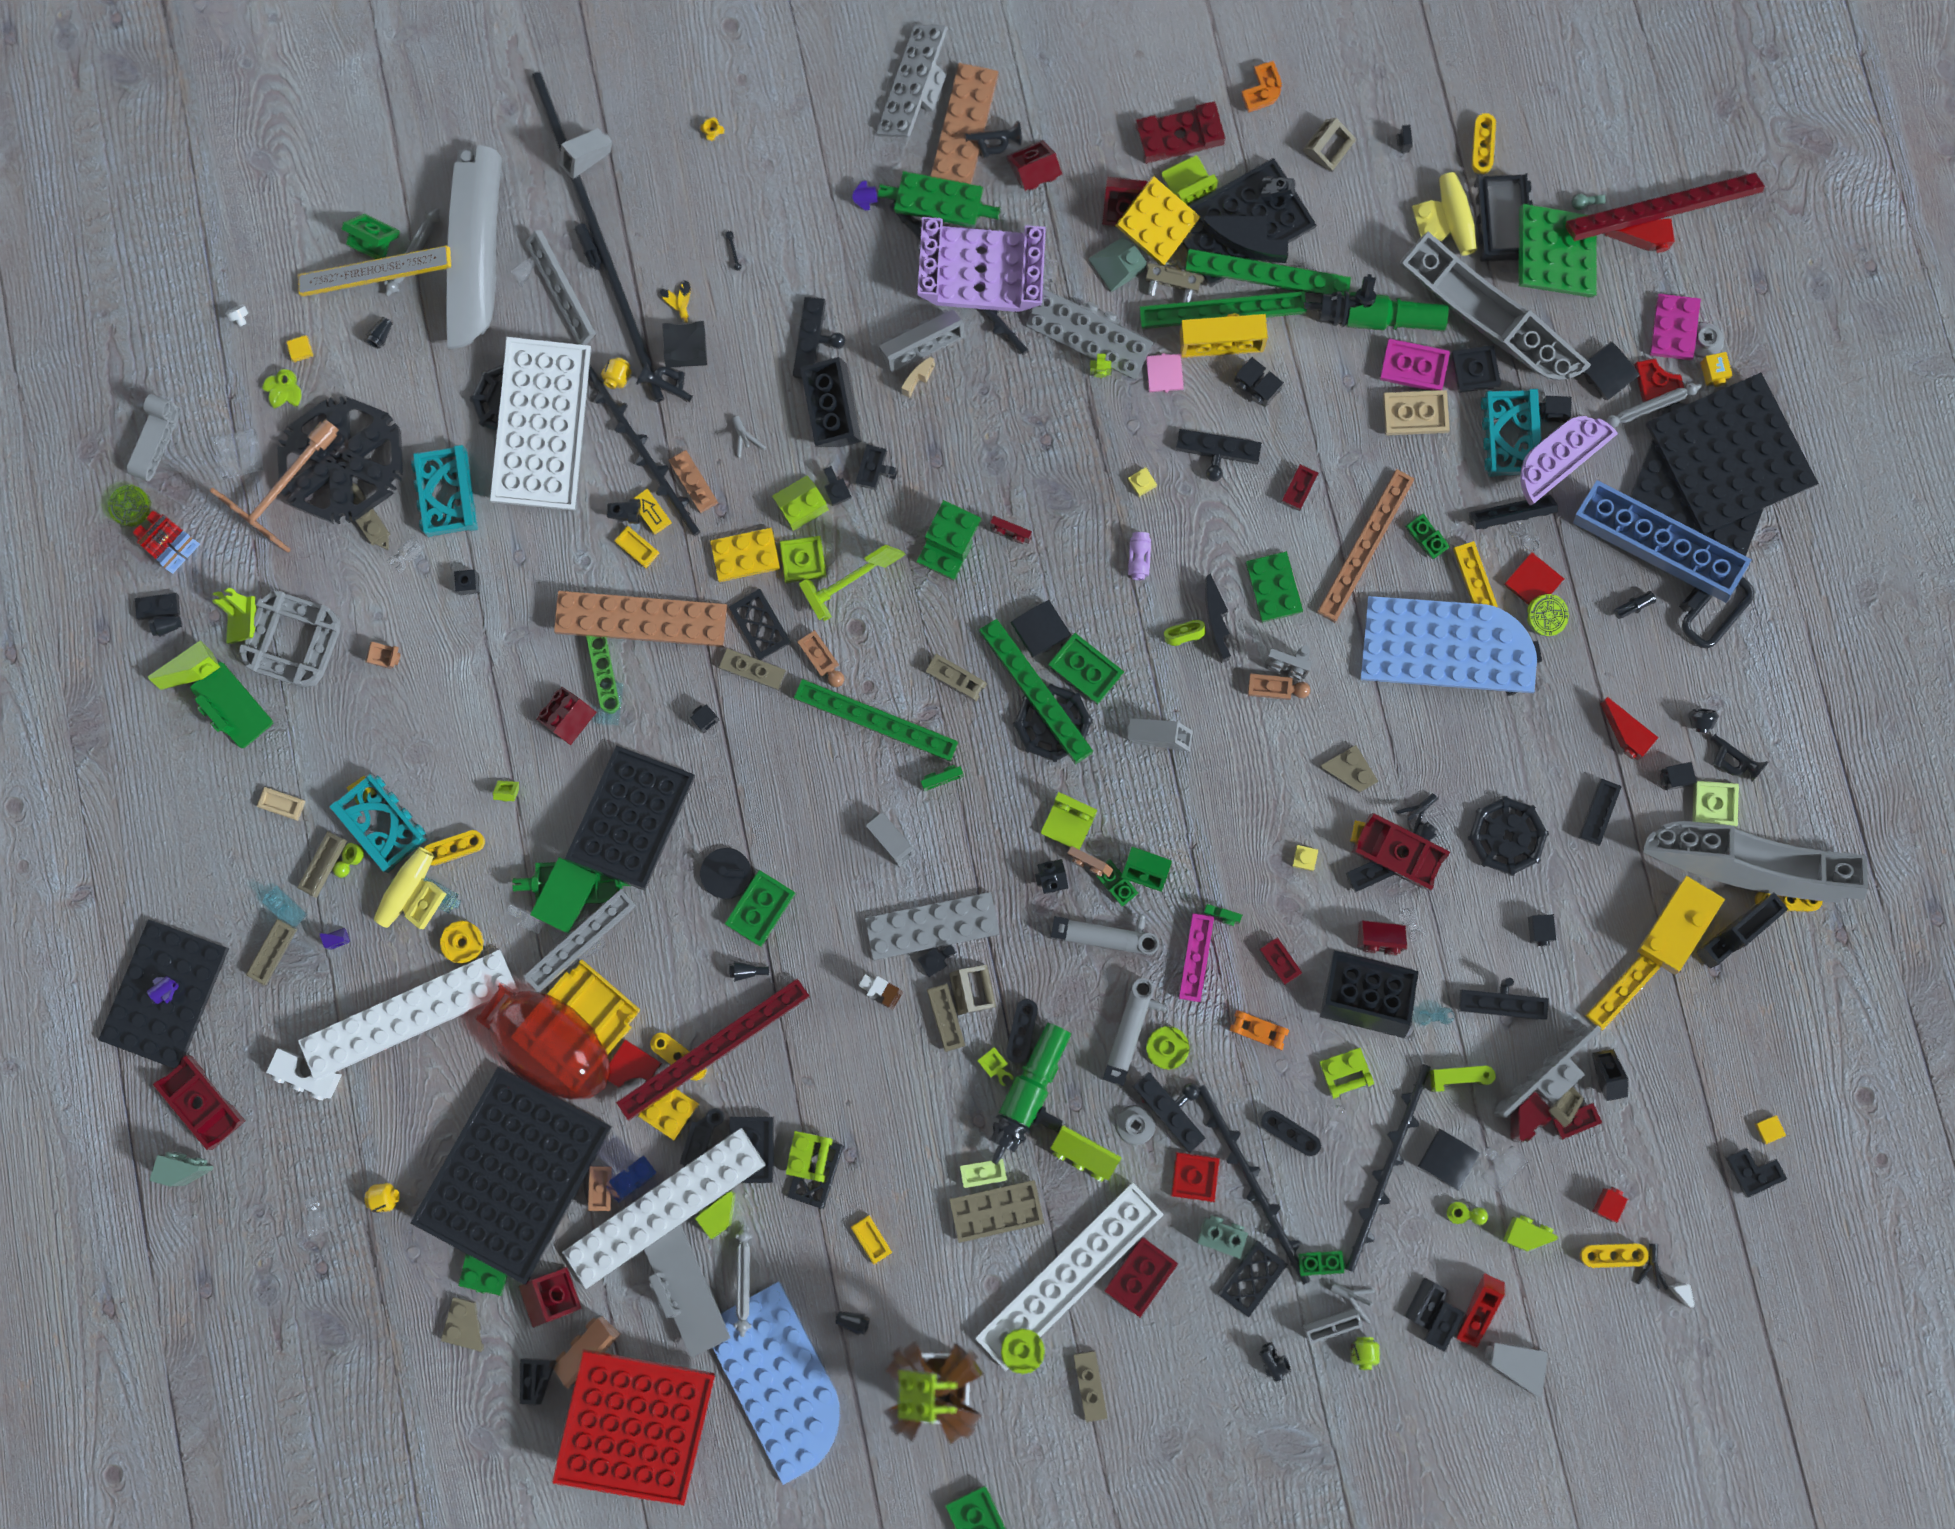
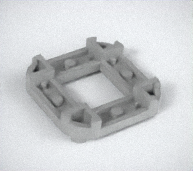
M275 591L266 595L263 599L260 598L256 603L258 610L254 618V636L247 639L245 644L240 646V653L244 664L258 674L299 687L317 685L325 673L340 632V618L325 605L303 600L281 591ZM280 615L316 626L303 664L267 654Z

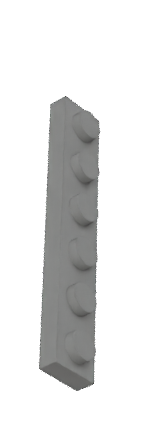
M542 230L534 231L525 244L579 345H587L596 333Z
M621 889L524 975L525 979L540 993L637 905Z

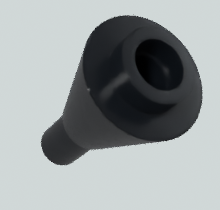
M1428 821L1425 824L1421 822L1415 834L1430 841L1437 836L1435 834L1437 829ZM1405 849V850L1403 851V853L1406 854V855H1407V849Z
M734 961L733 965H729V977L734 978V982L751 978L755 975H769V966L755 967V965Z

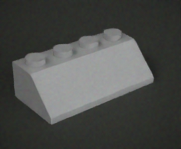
M953 309L950 311L944 310L936 318L930 321L929 319L924 320L918 324V327L912 330L906 329L900 333V336L894 339L888 338L881 343L882 345L879 346L880 353L892 374L964 338V323Z

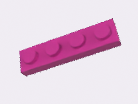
M1192 914L1179 999L1201 1002L1214 917Z

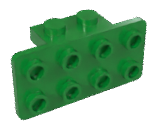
M219 662L220 668L204 679L196 681L190 687V690L197 697L194 699L199 704L197 709L205 717L207 715L210 717L212 727L217 732L222 731L228 734L239 748L244 749L271 727L273 720L224 663Z

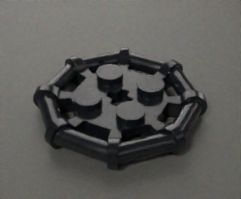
M504 365L486 372L483 371L473 395L470 396V402L473 403L479 419V425L495 431L498 429V423L492 421L494 416L499 417L502 380L494 381L492 378L503 374ZM487 383H489L490 387L487 394L482 395ZM482 402H487L490 411L486 414L481 404Z
M1053 683L1049 684L1047 688L1053 696L1057 695L1069 700L1067 705L1059 704L1074 725H1081L1079 732L1086 739L1093 719L1090 718L1081 694L1054 686ZM1024 695L1016 721L1013 722V727L1016 728L1021 738L1025 752L1050 759L1053 762L1068 756L1064 749L1057 751L1056 745L1059 744L1058 740ZM1074 704L1081 717L1079 719H1075L1070 710ZM1030 707L1035 710L1032 720L1025 721ZM1025 728H1032L1036 736L1033 741L1030 740ZM1043 742L1051 745V751L1038 747V743Z
M1502 796L1501 799L1476 810L1477 814L1470 836H1468V841L1472 843L1483 867L1486 866L1507 873L1509 876H1515V873L1541 862L1540 857L1546 838L1549 836V831H1546L1533 804L1528 805L1510 799L1508 796ZM1509 807L1524 813L1521 817L1509 814ZM1502 808L1503 815L1495 819L1489 816L1490 813ZM1528 817H1530L1537 831H1530L1525 822ZM1483 821L1488 823L1485 835L1479 834ZM1505 830L1513 833L1511 842L1508 839H1503ZM1531 838H1537L1532 852L1528 849V845L1531 842ZM1480 841H1486L1491 851L1488 855ZM1524 853L1527 858L1515 864L1513 858ZM1495 855H1500L1507 859V864L1492 859Z

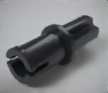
M1648 591L1637 598L1632 597L1629 599V602L1615 608L1614 614L1618 619H1622L1634 612L1639 613L1641 609L1656 603V597L1652 591Z

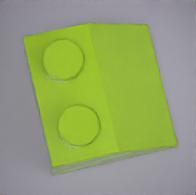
M808 475L772 495L792 531L829 511L827 503Z

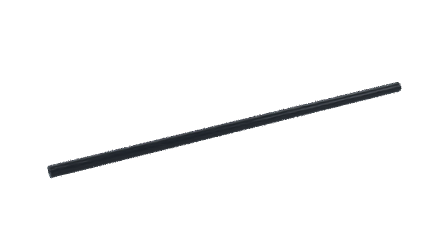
M535 72L532 74V78L561 152V144L566 142L567 139L542 73ZM579 175L574 179L570 176L641 367L643 369L647 362L651 372L654 374V369L581 176ZM648 383L654 401L656 403L663 401L665 398L661 388Z

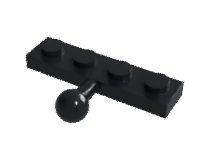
M804 298L792 374L794 378L802 379L800 367L817 363L820 343L830 344L834 349H841L846 343L844 335L838 332L833 333L831 336L821 335L826 306L824 298Z
M1179 429L1176 451L1213 457L1211 466L1206 470V477L1208 480L1216 482L1223 475L1220 468L1221 459L1258 465L1262 442Z
M1147 1072L1132 1086L1188 1153H1191L1206 1139L1181 1109L1188 1100L1193 1101L1198 1098L1200 1090L1196 1084H1186L1183 1087L1182 1095L1175 1101L1150 1072Z

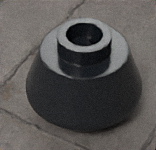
M1692 709L1688 714L1691 726L1696 728V732L1707 733L1709 729H1713L1719 718L1718 713L1711 709Z

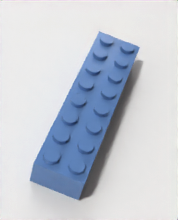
M1598 480L1576 513L1573 524L1725 603L1728 602L1752 560Z

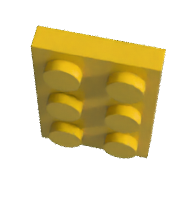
M772 528L710 541L719 582L780 570Z

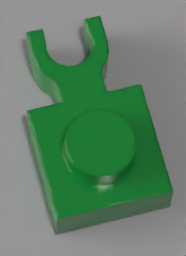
M1207 904L1204 910V914L1222 919L1221 923L1234 927V924L1238 925L1241 922L1242 914Z

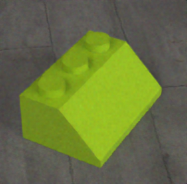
M1062 1125L1050 1148L1054 1151L1053 1156L1063 1161L1065 1158L1072 1160L1073 1167L1084 1171L1085 1168L1092 1171L1091 1176L1101 1182L1104 1179L1109 1181L1122 1158Z

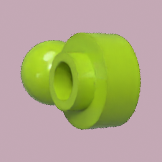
M349 843L344 847L342 852L343 861L336 862L333 867L335 876L339 878L346 877L350 872V865H357L361 862L364 856L361 845Z
M1454 1202L1447 1208V1217L1454 1224H1463L1468 1219H1471L1474 1224L1483 1225L1488 1220L1487 1211L1481 1207L1474 1208L1471 1211L1464 1203ZM1455 1209L1462 1211L1461 1217L1454 1215Z

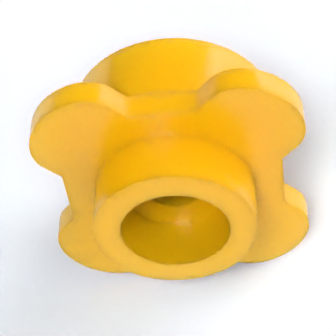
M712 117L700 126V131L706 134L707 140L713 141L716 136L724 133V127L720 126L718 120Z

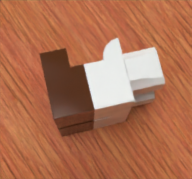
M865 974L859 984L862 989L868 991V997L876 999L878 996L883 997L882 1004L892 1011L903 994L900 988L878 976L874 980Z

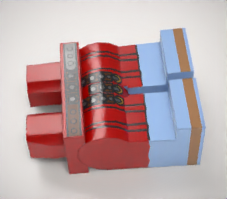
M152 511L147 516V520L153 525L148 530L140 525L133 531V534L138 539L137 543L150 553L166 570L174 573L185 559L170 547L169 544L188 558L200 543L168 517Z

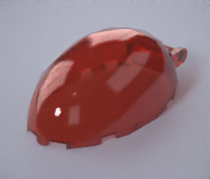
M500 983L498 985L499 989L482 1012L475 1016V1019L490 1031L491 1041L500 1059L516 1076L540 1090L573 1100L590 1099L606 1089V1083L611 1071L607 1050L599 1041L594 1028L574 1008L548 994L529 990L516 993L504 983ZM507 994L509 997L496 1011L491 1021L487 1020L503 996Z

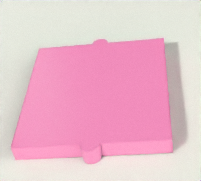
M1162 353V355L1147 356L1149 392L1164 391L1168 393V391L1184 389L1181 354L1166 355Z

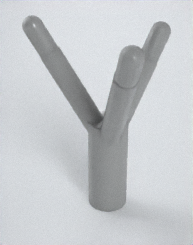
M739 416L732 418L738 433V458L741 457L742 439L746 447L750 446L748 438L761 449H766V446L746 432Z
M1333 1283L1331 1292L1347 1298L1363 1320L1369 1323V1319L1355 1300L1372 1306L1373 1302L1358 1295L1374 1293L1375 1290H1349Z

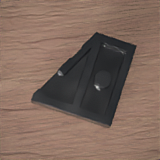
M520 1359L519 1404H542L556 1360Z

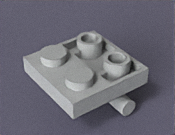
M1306 645L1300 647L1295 657L1271 648L1264 665L1268 666V669L1273 672L1280 673V671L1288 673L1290 678L1300 680V678L1305 679L1312 663L1307 662L1310 656V648Z

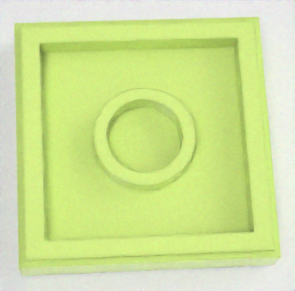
M1697 781V783L1693 784L1692 822L1734 825L1737 827L1739 784Z

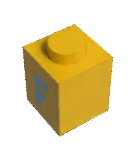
M1727 352L1705 356L1700 362L1706 386H1723L1733 376Z

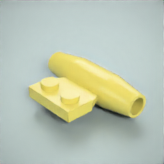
M1454 172L1446 173L1439 178L1442 202L1430 200L1412 206L1420 237L1429 231L1439 241H1443L1451 234L1461 255H1470L1477 251L1475 224L1466 194Z
M419 847L403 864L382 897L374 916L376 923L388 928L404 912L405 918L419 929L426 927L446 896V893L433 882L424 881L434 857L431 852Z

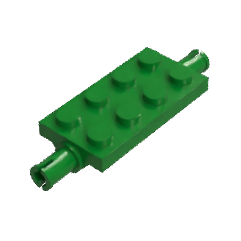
M905 171L902 173L900 186L879 185L878 197L895 200V213L920 218H941L946 223L975 228L976 221L980 217L999 220L1001 207L985 205L981 202L983 186Z
M556 862L535 863V874L532 878H513L512 883L521 884L512 885L513 891L532 890L533 893L535 892L537 902ZM585 869L598 876L585 904L606 903L623 887L631 885Z

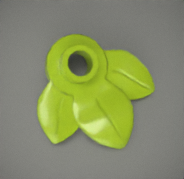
M282 369L277 375L269 376L263 383L262 389L270 392L269 401L273 408L280 407L286 401L297 407L301 400V389L296 384L297 378L295 373L291 370ZM284 376H287L288 381L286 383L283 382Z

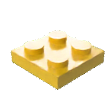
M675 1089L640 1113L638 1117L675 1141L699 1103L680 1090Z

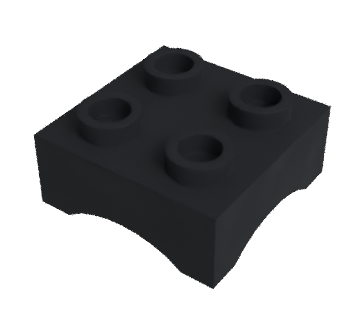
M704 321L682 325L662 324L666 368L707 365Z

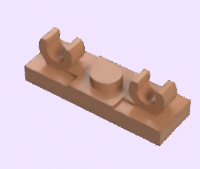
M687 450L668 460L700 513L718 503Z

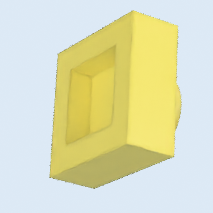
M1146 467L1128 477V481L1138 497L1157 487L1155 480Z
M1297 845L1292 867L1314 871L1318 849Z

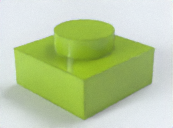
M498 780L493 791V800L515 801L519 791V782Z

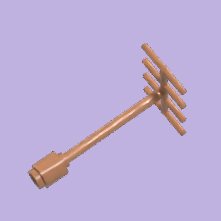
M326 419L323 423L320 422L308 436L310 439L308 442L309 446L250 515L215 488H211L210 492L275 545L286 552H290L288 546L256 520L316 450L319 451L320 448L325 450L335 439L336 433L339 430Z

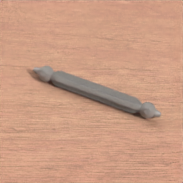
M438 208L431 212L426 211L427 220L421 224L404 254L421 251L433 230V224L441 222L439 220ZM405 277L391 279L390 281L385 280V295L389 296L391 293H398L400 291L398 283L402 282Z
M1689 383L1685 388H1678L1624 410L1617 416L1611 415L1607 418L1606 422L1615 428L1619 423L1629 422L1683 400L1687 395L1693 396L1702 386L1701 384Z
M742 1225L738 1234H735V1238L739 1241L737 1246L736 1315L738 1321L733 1325L739 1331L740 1337H744L746 1331L751 1328V1324L747 1321L749 1316L750 1247L747 1242L749 1239H752V1235L749 1234L746 1226Z

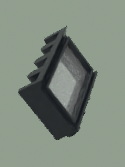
M1527 173L1501 176L1478 175L1474 182V188L1478 187L1476 205H1479L1480 209L1477 217V223L1481 224L1479 244L1483 246L1480 262L1519 260V207L1523 204L1533 205V201L1529 199L1531 181L1528 180Z

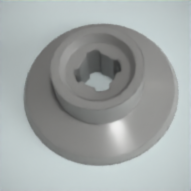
M1698 323L1694 355L1705 358V356L1720 353L1724 345V337L1720 329L1711 323ZM1704 336H1708L1709 341H1705Z
M1130 1106L1119 1114L1116 1129L1120 1138L1126 1143L1141 1145L1153 1136L1155 1120L1146 1108ZM1134 1120H1137L1139 1123H1141V1126L1137 1131L1131 1128V1124L1134 1122Z

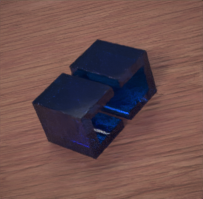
M643 1155L628 1166L626 1171L623 1170L610 1179L606 1187L616 1201L620 1203L634 1193L636 1188L639 1189L654 1178L657 1172Z

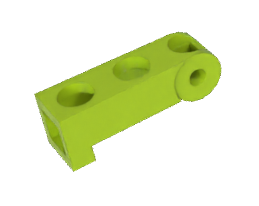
M1490 1066L1436 1069L1429 1072L1431 1092L1444 1091L1445 1084L1476 1082L1479 1085H1489L1496 1078L1495 1071Z

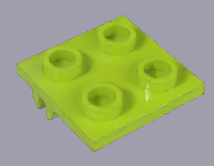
M233 588L224 590V592L230 593V596H224L220 591L214 592L212 595L218 596L219 600L213 599L212 602L228 614L226 644H233L253 638L255 632L254 614L256 612L255 596L245 597L236 593Z
M900 1370L898 1418L935 1423V1413L956 1412V1407L934 1406V1389L957 1388V1383L936 1382V1374Z

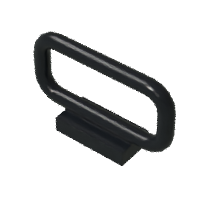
M1743 576L1738 584L1745 590L1744 599L1709 640H1703L1691 629V622L1713 596L1695 587L1679 607L1684 612L1688 611L1682 621V629L1684 634L1695 645L1705 649L1716 645L1750 605L1754 598V589Z

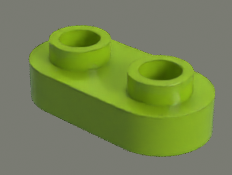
M1193 620L1169 627L1164 631L1165 642L1171 646H1178L1188 641L1199 640L1206 634L1205 623L1201 620Z

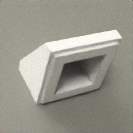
M1689 1284L1668 1285V1288L1684 1306L1694 1307Z

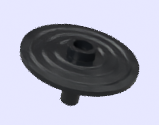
M720 848L711 852L704 859L700 870V877L704 888L711 895L721 899H730L745 891L750 883L752 871L748 859L740 851L732 848Z

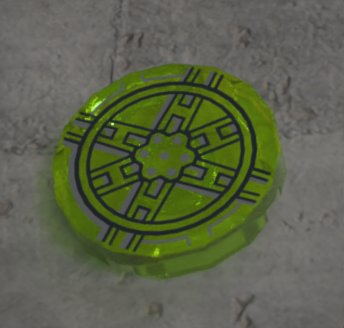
M126 485L116 489L108 501V511L111 518L123 526H137L143 523L150 514L151 500L148 494L140 487L134 485Z

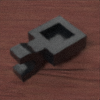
M832 466L825 468L824 471L829 484L825 485L824 488L832 506L852 499L844 479L837 480Z
M953 945L948 946L940 953L937 948H934L918 958V961L928 977H931L948 965L944 960L956 954L957 951Z

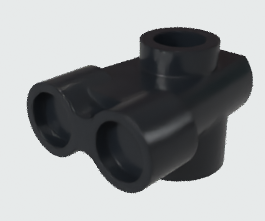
M1263 177V190L1261 192L1263 201H1270L1274 197L1279 196L1283 199H1290L1295 194L1294 178Z
M630 499L629 502L608 503L607 518L615 519L618 522L628 521L629 524H639L640 499Z
M1269 1342L1262 1346V1351L1259 1352L1263 1363H1265L1264 1371L1267 1377H1272L1274 1382H1278L1284 1379L1285 1374L1291 1372V1367L1285 1355L1278 1357L1273 1343Z

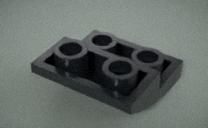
M1609 342L1590 357L1587 361L1591 366L1583 372L1589 384L1595 385L1604 401L1610 400L1640 375L1625 354L1613 342Z
M1050 600L1037 605L1010 622L1032 658L1049 650L1053 645L1069 638L1071 635Z
M1439 1128L1418 1167L1459 1191L1480 1152Z

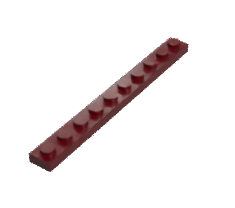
M1756 172L1568 220L1565 227L1573 240L1577 241L1762 193L1765 185Z
M797 978L624 1096L616 1104L628 1121L632 1120L810 998L809 994Z

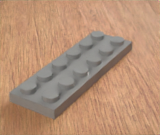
M991 892L865 918L874 961L1000 935Z

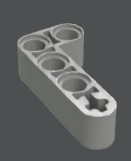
M149 394L145 399L144 411L149 416L127 465L128 474L146 481H150L153 478L180 415L179 407L172 401L153 394Z

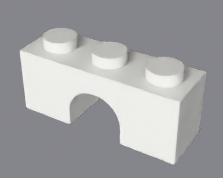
M277 1048L266 1072L273 1075L271 1079L283 1084L287 1081L292 1084L291 1088L303 1092L304 1089L312 1092L311 1097L321 1101L323 1098L332 1097L342 1074L335 1072L317 1081L314 1080L312 1075L305 1078L300 1073V1064L303 1057L285 1049Z

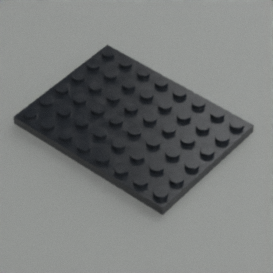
M497 1067L410 1224L526 1285L613 1127Z

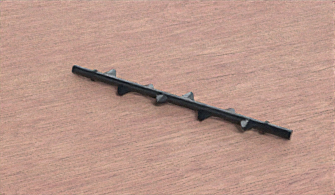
M895 201L890 204V208L893 211L896 204ZM896 213L902 220V223L921 242L922 220L914 222L910 215ZM982 309L995 324L992 331L994 334H1004L1007 340L1022 355L1029 351L1016 336V333H1013L997 315L999 310Z
M589 364L588 377L594 384L593 387L599 392L594 401L596 404L606 403L619 422L615 432L626 433L640 454L635 462L636 465L648 466L660 484L656 491L657 496H667L692 535H698L700 530L691 518L690 512H687L685 509L689 499L677 497L665 478L669 469L668 466L656 465L644 447L648 439L647 435H637L623 415L628 407L627 404L615 403L604 386L603 380H600Z
M1422 1065L1416 1084L1413 1085V1092L1401 1095L1402 1100L1407 1105L1399 1129L1388 1132V1137L1393 1144L1384 1168L1372 1172L1378 1184L1368 1208L1359 1209L1358 1211L1364 1221L1354 1247L1352 1246L1353 1250L1346 1266V1270L1354 1273L1360 1254L1363 1252L1364 1244L1374 1242L1375 1237L1370 1232V1228L1379 1205L1389 1204L1391 1201L1384 1191L1393 1167L1403 1165L1404 1163L1399 1151L1408 1128L1418 1127L1420 1124L1413 1114L1422 1090L1425 1089L1424 1085L1431 1069L1428 1065Z
M1205 1084L1198 1087L1200 1095L1207 1106L1206 1109L1212 1115L1207 1126L1219 1128L1231 1150L1226 1160L1227 1163L1239 1165L1251 1188L1246 1197L1247 1200L1259 1202L1271 1225L1266 1233L1267 1238L1279 1239L1291 1262L1290 1265H1293L1302 1284H1307L1311 1280L1308 1276H1300L1299 1258L1296 1254L1301 1243L1299 1240H1288L1276 1217L1281 1206L1279 1204H1269L1256 1180L1261 1171L1260 1167L1249 1166L1236 1143L1241 1132L1229 1130L1216 1106L1217 1103L1213 1101Z

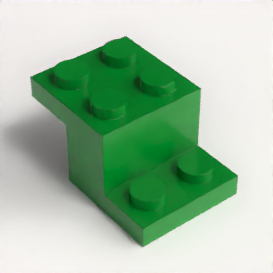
M943 500L925 535L926 544L916 561L917 564L955 581L973 545L972 538L981 522V517Z

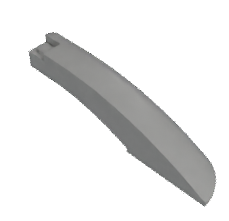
M477 145L476 150H458L457 162H454L448 229V247H450L451 268H447L448 349H456L473 343V339L480 334H484L488 329L493 316L497 279V209L502 158L496 150L483 145Z
M1429 231L1422 235L1401 260L1400 265L1443 303L1448 305L1450 309L1536 373L1546 378L1564 380L1583 373L1591 366L1585 358L1531 310H1527L1491 285L1461 261Z
M1692 821L1671 822L1663 825L1660 830L1653 831L1644 845L1643 853L1667 864L1705 878L1768 894L1775 892L1776 895L1841 903L1842 898L1865 900L1868 891L1867 855L1819 851L1786 845L1737 830L1734 825Z

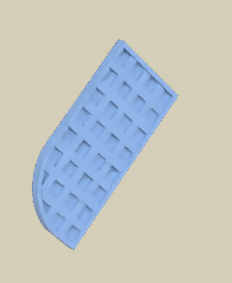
M1368 596L1361 680L1534 694L1537 655L1533 641L1523 625L1504 610L1486 604Z
M779 1281L749 1298V1316L747 1321L751 1324V1328L746 1331L744 1337H740L739 1331L733 1327L734 1323L738 1321L736 1305L721 1313L731 1338L713 1347L784 1485L814 1468L828 1453L839 1427L840 1404L837 1391Z

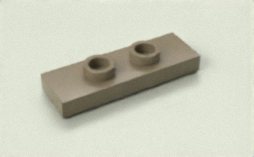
M728 648L719 666L721 670L778 691L786 673L785 669Z
M327 831L297 888L317 898L347 841Z
M277 919L246 976L262 985H267L294 937L297 928L281 919Z
M948 984L926 989L944 1051L948 1052L966 1046Z
M1572 1086L1551 1106L1549 1111L1563 1127H1566L1572 1121L1584 1099Z
M1089 1351L1073 1354L1086 1422L1108 1419L1096 1352Z

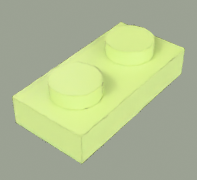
M1003 1159L997 1165L992 1163V1161L960 1166L964 1188L1007 1181Z

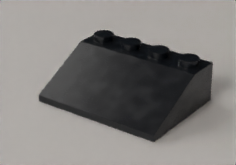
M1334 950L1323 995L1320 1017L1405 1039L1412 1023L1419 971Z

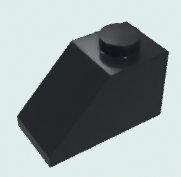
M1614 1049L1593 1052L1592 1057L1599 1087L1606 1101L1627 1098L1628 1077Z

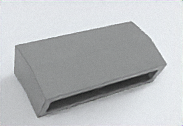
M1355 1308L1302 1325L1306 1339L1310 1344L1363 1327L1359 1313Z

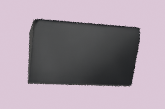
M1424 1278L1405 1317L1429 1330L1449 1290Z

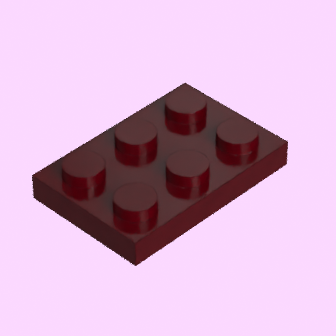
M1142 1237L1104 1291L1141 1318L1179 1263Z

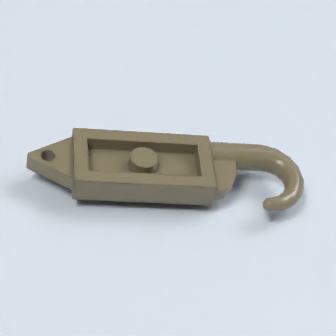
M353 483V494L356 497L353 501L355 505H358L367 498L361 489ZM373 508L356 520V522L373 546L377 545L389 550V535L391 534Z

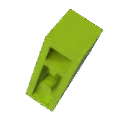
M200 640L149 675L148 679L162 690L202 680L220 668V665L212 651Z

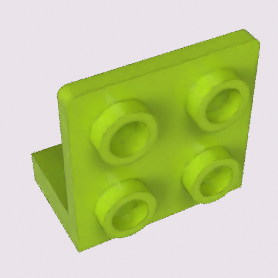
M1197 155L1163 171L1161 174L1169 190L1186 205L1214 192L1217 188L1218 180L1214 174L1208 175Z
M1058 792L1055 803L1041 830V834L1070 848L1073 846L1080 850L1097 814V809Z

